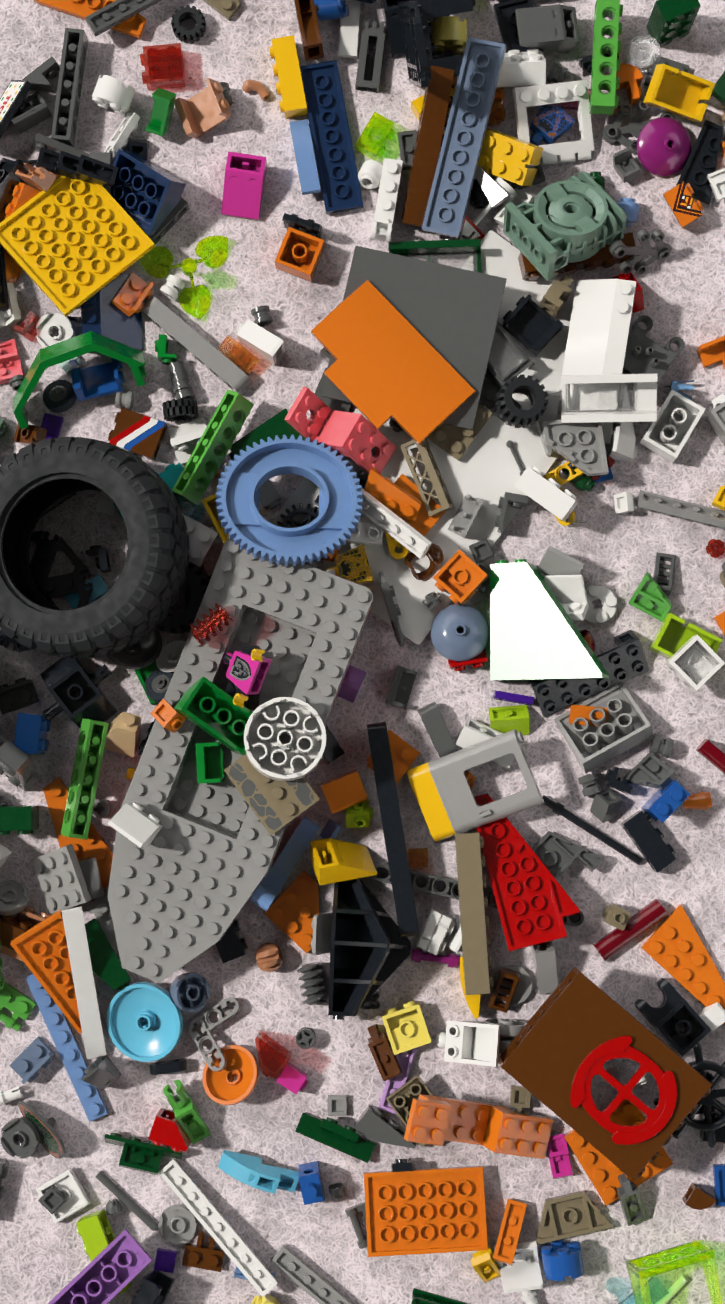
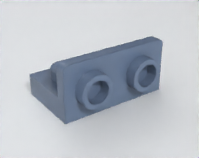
M38 1036L9 1066L23 1079L21 1081L23 1084L27 1081L31 1083L39 1075L37 1071L42 1066L46 1068L53 1061L51 1057L55 1052Z

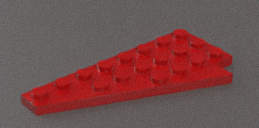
M488 793L474 797L479 806L493 802ZM504 817L477 827V832H479L480 836H483L484 848H482L509 952L566 938L567 933L562 918L578 914L580 910L508 818Z

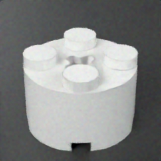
M99 75L92 95V101L97 103V107L107 111L108 108H112L115 110L114 113L125 117L132 102L135 89L130 85L126 88L123 85V81L108 75H103L102 77V75Z

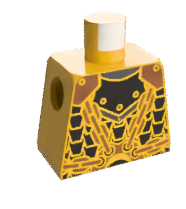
M364 544L335 557L337 566L326 569L330 574L357 584L374 582Z

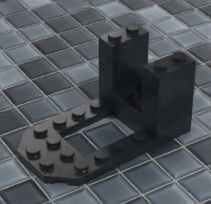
M409 0L398 2L410 83L419 87L429 86V81H431L430 67L432 65L455 70L454 76H459L464 52L433 58L435 46L434 43L430 42L432 25L427 19L473 11L475 0Z

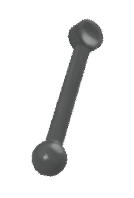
M509 440L506 446L510 448L521 471V476L525 470L513 447V441Z

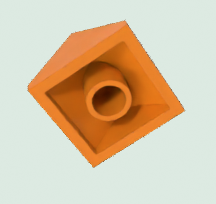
M357 768L321 783V788L332 814L368 800Z

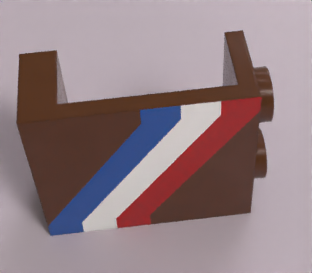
M122 408L121 412L116 414L115 428L110 431L108 436L109 443L145 456L148 460L155 462L168 427L167 424Z

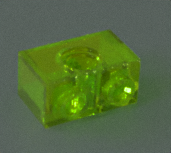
M374 112L356 142V151L375 161L378 156L382 157L386 150L385 144L388 140L391 141L395 135L394 122ZM374 135H379L381 139L374 140L372 139V137Z

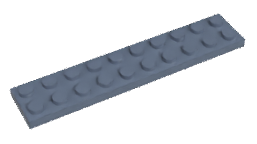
M468 37L422 225L423 231L460 239L507 47L506 44Z

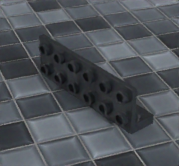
M629 630L613 637L618 647L596 656L609 674V679L527 681L534 691L542 715L548 717L570 707L571 704H577L648 672L649 667L640 640L634 632Z

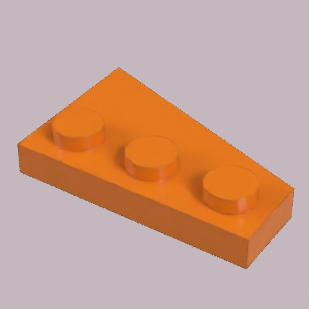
M372 466L364 490L397 516L415 522L422 502L405 489L396 486L388 477L382 476Z

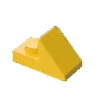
M489 1246L488 1250L477 1251L472 1254L473 1258L470 1259L472 1267L484 1283L501 1276L497 1261L493 1260L494 1254Z

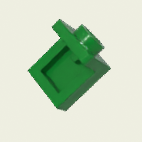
M159 334V339L155 341V352H158L157 357L159 361H162V364L165 365L179 361L177 354H168L169 339L167 335Z

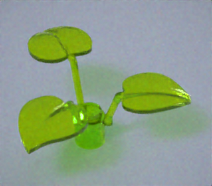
M209 236L198 242L195 252L201 258L199 260L187 258L182 263L171 265L173 263V255L166 247L156 246L140 258V261L146 272L158 279L166 278L169 275L170 269L182 268L183 274L190 277L191 288H185L180 293V306L186 313L196 319H201L210 307L211 295L206 286L198 285L195 287L193 275L197 272L198 263L204 261L206 266L217 268L226 261L228 238L225 236Z

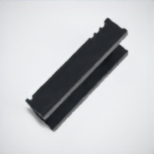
M157 1270L150 1272L142 1278V1284L139 1285L141 1289L136 1292L138 1295L133 1298L131 1304H164L175 1279Z

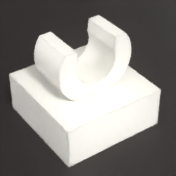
M632 492L614 495L615 514H624L637 509V506H633V500L636 499V496L632 495Z

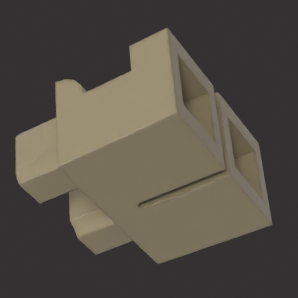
M566 274L563 275L560 281L555 279L543 296L539 307L555 319L562 304L569 298L574 279Z

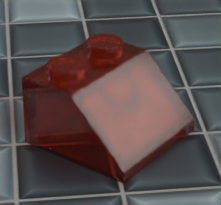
M260 1030L255 1038L259 1067L266 1077L277 1079L289 1062L292 1053Z

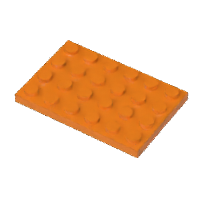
M483 1166L417 1169L402 1172H364L368 1257L488 1250Z

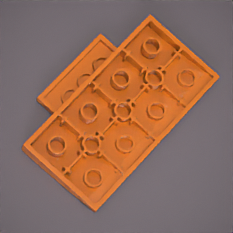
M368 280L311 330V334L336 359L324 372V375L377 430L392 417L420 445L475 393V390Z

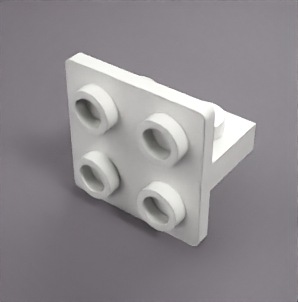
M204 418L168 429L171 445L175 451L178 463H181V465L188 462L207 427Z

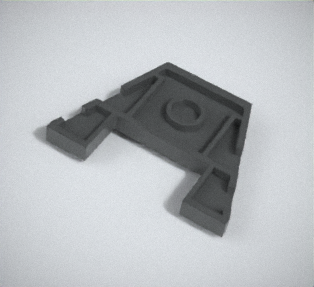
M550 831L532 847L534 853L555 879L576 858L591 872L605 859L603 856L575 845L571 841Z

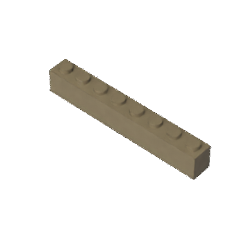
M479 832L455 833L466 995L490 994V988H493V977L489 976L488 968H492V959L487 954V948H491L490 936H486V928H489V917L485 916L484 909L488 908L487 896L483 895V888H487L486 876H482V868H485V857L481 856L480 848H484L483 836L479 835Z

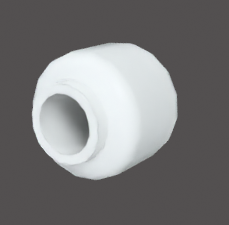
M367 160L363 163L358 173V179L364 188L376 189L380 186L383 165L375 160Z

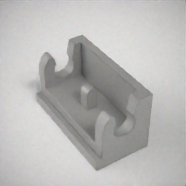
M470 494L465 495L448 530L465 538L482 506L483 500L474 499Z

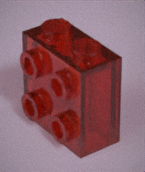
M181 43L143 46V54H140L141 65L145 66V72H142L143 84L147 85L148 90L186 87Z

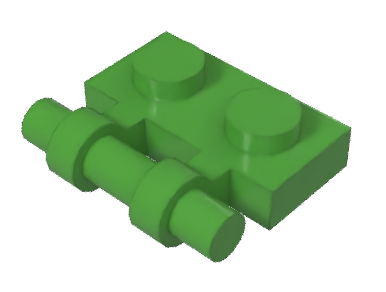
M4 982V987L0 991V1020L6 1024L7 1028H12L18 1032L22 1025L16 1020L18 1017L27 1020L37 1003L7 982ZM4 1007L13 1012L11 1017L2 1012Z

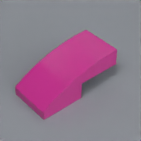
M565 1133L553 1135L549 1138L547 1150L553 1179L573 1176L567 1142L564 1138Z

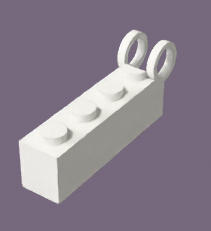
M384 158L371 240L377 239L388 243L391 242L402 175V160Z

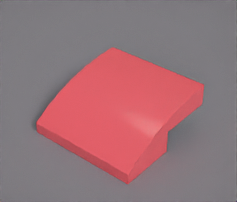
M15 339L0 342L1 385L9 383L15 375L24 376Z

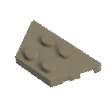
M582 1190L545 1199L536 1243L537 1245L612 1228V1226L591 1198Z

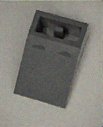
M559 4L515 10L520 46L568 54L580 43L575 7Z

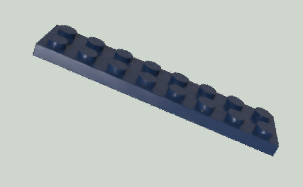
M337 60L300 66L326 214L364 208Z

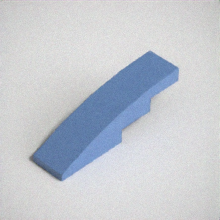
M308 119L289 122L302 195L321 192Z

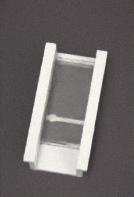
M657 373L561 375V423L657 421Z

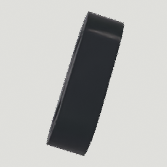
M186 1059L150 1063V1075L187 1070Z

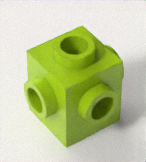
M369 800L346 808V828L370 827V819H374L373 807H369Z

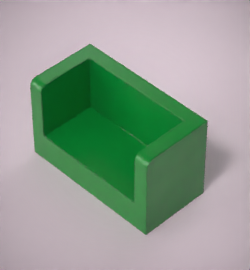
M161 88L152 93L154 104L150 123L146 126L145 131L161 137L169 131L177 94Z
M221 742L195 743L197 783L225 782L223 744Z

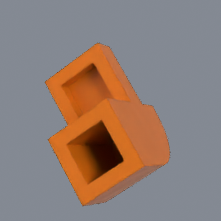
M622 63L620 64V70L616 72V77L620 78L619 89L616 90L626 88L630 105H637L640 97H642L640 84L643 75L637 67Z

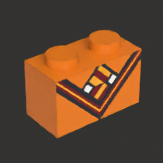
M684 181L662 194L682 228L702 216L701 211L704 210L699 200L695 201L691 194L694 191L690 184L687 183L685 185Z

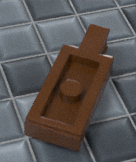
M377 1024L368 1027L367 1029L371 1036L368 1039V1046L383 1081L402 1074L401 1067L385 1032L381 1033Z

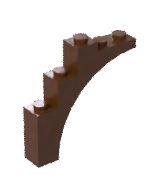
M294 0L305 61L324 58L314 0Z

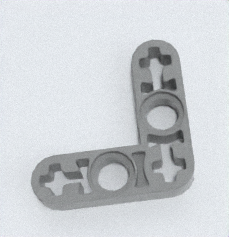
M232 997L226 998L192 1020L188 1028L208 1067L216 1072L223 1071L226 1068L227 1059L211 1031L240 1012V1002ZM229 1002L236 1004L234 1006V1011L227 1010L223 1013L219 1009L221 1007L223 1010L227 1009L229 1007ZM213 1012H218L220 1015V1019L216 1023L210 1021V1015ZM195 1025H202L203 1027L200 1028L202 1034L206 1035L207 1033L208 1035L202 1037L199 1032H194L196 1029ZM205 1040H211L213 1043V1047L209 1051L203 1049ZM214 1053L217 1059H221L220 1067L213 1066L215 1060L213 1056L208 1058V1055Z

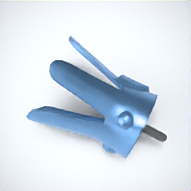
M672 380L671 386L665 385V387L670 388V391L674 390L684 397L692 399L691 396L678 390H693V385L682 383L694 382L695 380Z

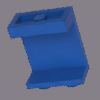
M112 358V362L80 369L77 359L69 361L73 389L78 402L123 391L122 383H125L123 371H120L123 368L121 361Z
M672 780L664 789H659L641 809L647 812L655 822L659 819L664 823L688 798L690 793L676 780Z

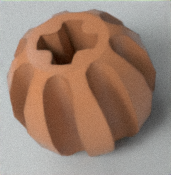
M265 943L256 950V961L262 971L274 972L282 966L283 956L277 944Z

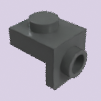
M629 147L613 154L614 169L624 183L641 175V168L632 158V151Z

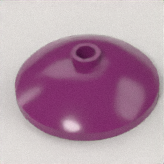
M668 117L657 118L647 123L641 130L637 140V154L643 167L654 175L664 177L676 174L684 168L691 153V140L685 127L677 120ZM668 141L671 143V148L667 145Z

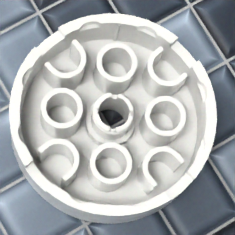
M292 697L274 698L257 707L246 723L244 730L246 755L253 767L267 778L277 781L300 779L309 774L318 765L323 756L326 746L325 726L317 711L308 703ZM282 734H288L291 737V741L283 744L280 742L279 737Z

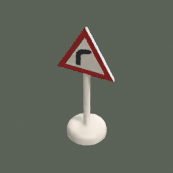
M497 177L495 181L510 195L509 199H514L518 195L516 191L502 178ZM490 203L474 222L465 214L460 239L456 238V240L484 238L485 235L477 227V224L492 208Z

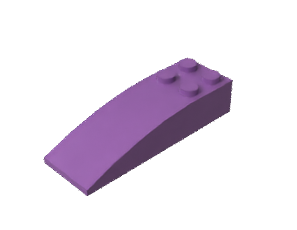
M125 1229L48 1304H107L153 1259Z

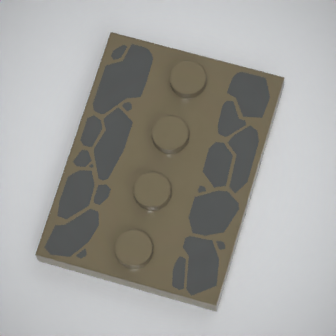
M246 754L224 769L271 836L321 800L305 777L293 781H277L267 778L253 767Z

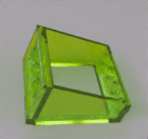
M696 1240L626 1261L636 1304H652L648 1277L698 1262L702 1263L711 1304H722L714 1249L703 1241Z

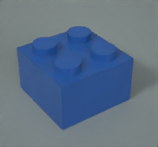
M18 713L14 745L24 753L44 755L49 747V740L46 739L47 732H50L51 721L44 715Z

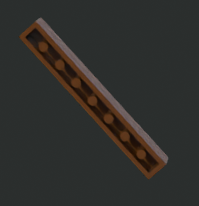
M433 65L430 67L431 81H429V86L425 88L401 224L418 228H422L439 159V151L444 139L443 130L444 127L446 128L449 118L446 115L447 109L451 108L453 96H450L451 88H454L456 84L455 70Z

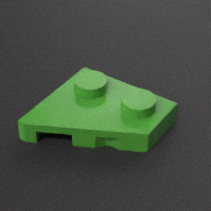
M648 572L645 573L628 602L631 606L662 622L672 607V602Z

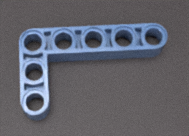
M304 816L268 874L251 897V902L265 911L268 910L306 851L310 841L313 840L320 829L319 825Z

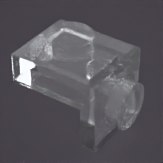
M577 520L570 525V532L566 533V544H569V549H577L579 547L580 530L589 531L591 524H586L587 521Z

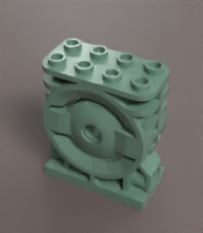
M581 171L577 177L571 176L568 180L558 181L543 188L537 195L534 204L525 202L517 206L512 202L506 204L503 233L539 273L549 281L554 278L555 271L568 265V263L586 260L605 247V244L610 245L615 239H622L626 228L627 213L603 190L601 185H598L592 179L589 173Z

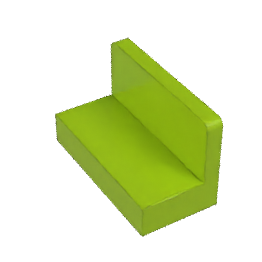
M527 705L488 708L490 728L501 733L516 729L522 735H529L530 718Z

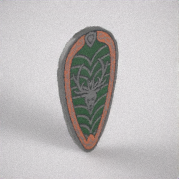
M22 1100L19 1101L18 1107L23 1117H27L36 1126L42 1140L40 1143L55 1158H63L66 1154L64 1143L52 1128L56 1120L49 1118L46 1121L30 1105Z

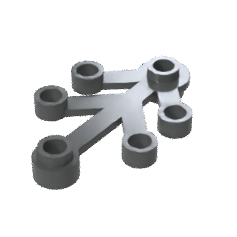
M644 99L639 102L638 109L630 123L623 127L620 126L625 117L630 115L632 107L628 103L621 106L620 113L615 122L606 125L602 131V137L607 143L618 142L627 148L629 147L632 153H637V149L632 148L633 144L637 145V140L630 141L623 135L631 134L638 139L643 127L654 120L639 122L644 112L648 111L650 105H647V108L641 107ZM623 108H628L629 112H623ZM664 112L659 117L674 119V116L669 112ZM610 130H613L615 132L614 136H611L609 134Z
M641 229L636 235L642 247L625 246L621 240L611 243L609 252L613 257L621 258L624 255H635L628 261L620 264L619 269L623 274L630 273L633 268L632 266L635 264L634 270L638 275L646 272L649 264L669 257L672 247L668 243L663 242L665 236L661 230H656L651 235L652 240L656 243L655 247L650 246L648 240L650 234L646 229ZM651 255V256H649L648 258H646L644 261H640V260H642L643 258H645L646 256Z

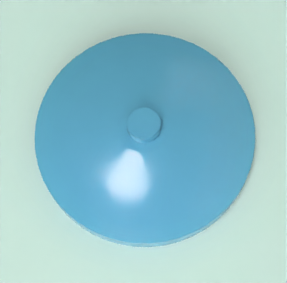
M137 982L119 991L111 1000L107 1011V1028L113 1043L124 1055L137 1061L151 1062L165 1057L176 1047L182 1035L183 1018L181 1010L175 1005L170 993L166 989L154 983Z

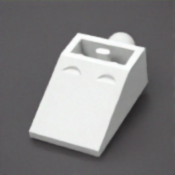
M447 1020L446 1032L439 1033L435 1039L438 1047L445 1048L444 1061L498 1067L501 1025Z

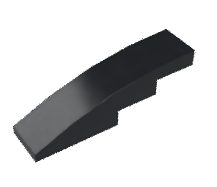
M43 147L40 148L35 166L36 168H45L49 172L107 186H114L118 167L81 154L78 157L64 151L57 153Z

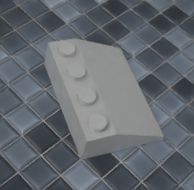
M623 683L605 690L580 704L583 706L607 708L609 713L608 723H605L606 715L601 708H595L590 712L591 722L595 726H589L588 721L582 717L575 719L573 724H569L570 711L554 719L585 773L653 736L651 724ZM594 712H601L603 717L600 720H594L592 715ZM583 721L586 725H577L576 723Z

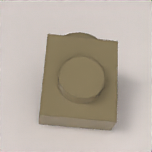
M610 903L609 906H605L602 912L604 917L602 921L623 931L631 913Z

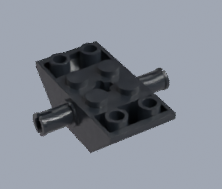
M60 658L40 674L48 690L56 699V702L44 710L43 714L47 716L46 718L49 721H52L57 715L65 711L79 728H81L82 718L101 722L107 721L118 711L99 688V683L111 675L112 672L107 670L109 668L104 664L91 675L77 658ZM75 689L81 690L80 696H74L76 693Z

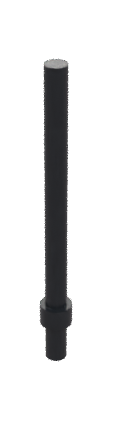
M545 795L542 796L545 802L543 804L551 808L553 813L558 816L562 815L639 865L642 858L565 809L561 803H556Z

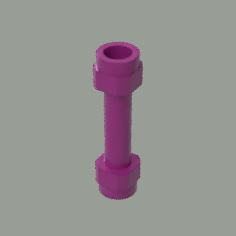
M412 949L411 961L421 963V960L448 964V967L458 968L459 956L450 953L449 956L424 953L422 949Z

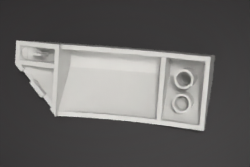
M622 279L576 281L562 375L622 374L636 281ZM560 383V390H559L560 402H562V384H561V383ZM614 383L570 384V410L616 411L605 410L614 409L612 406L614 402ZM617 383V401H618L620 383ZM602 422L605 444L610 445L614 422Z

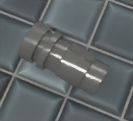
M183 361L170 363L168 365L172 386L175 387L173 390L174 394H176V400L178 398L194 399V391L192 390V385L189 384V378Z

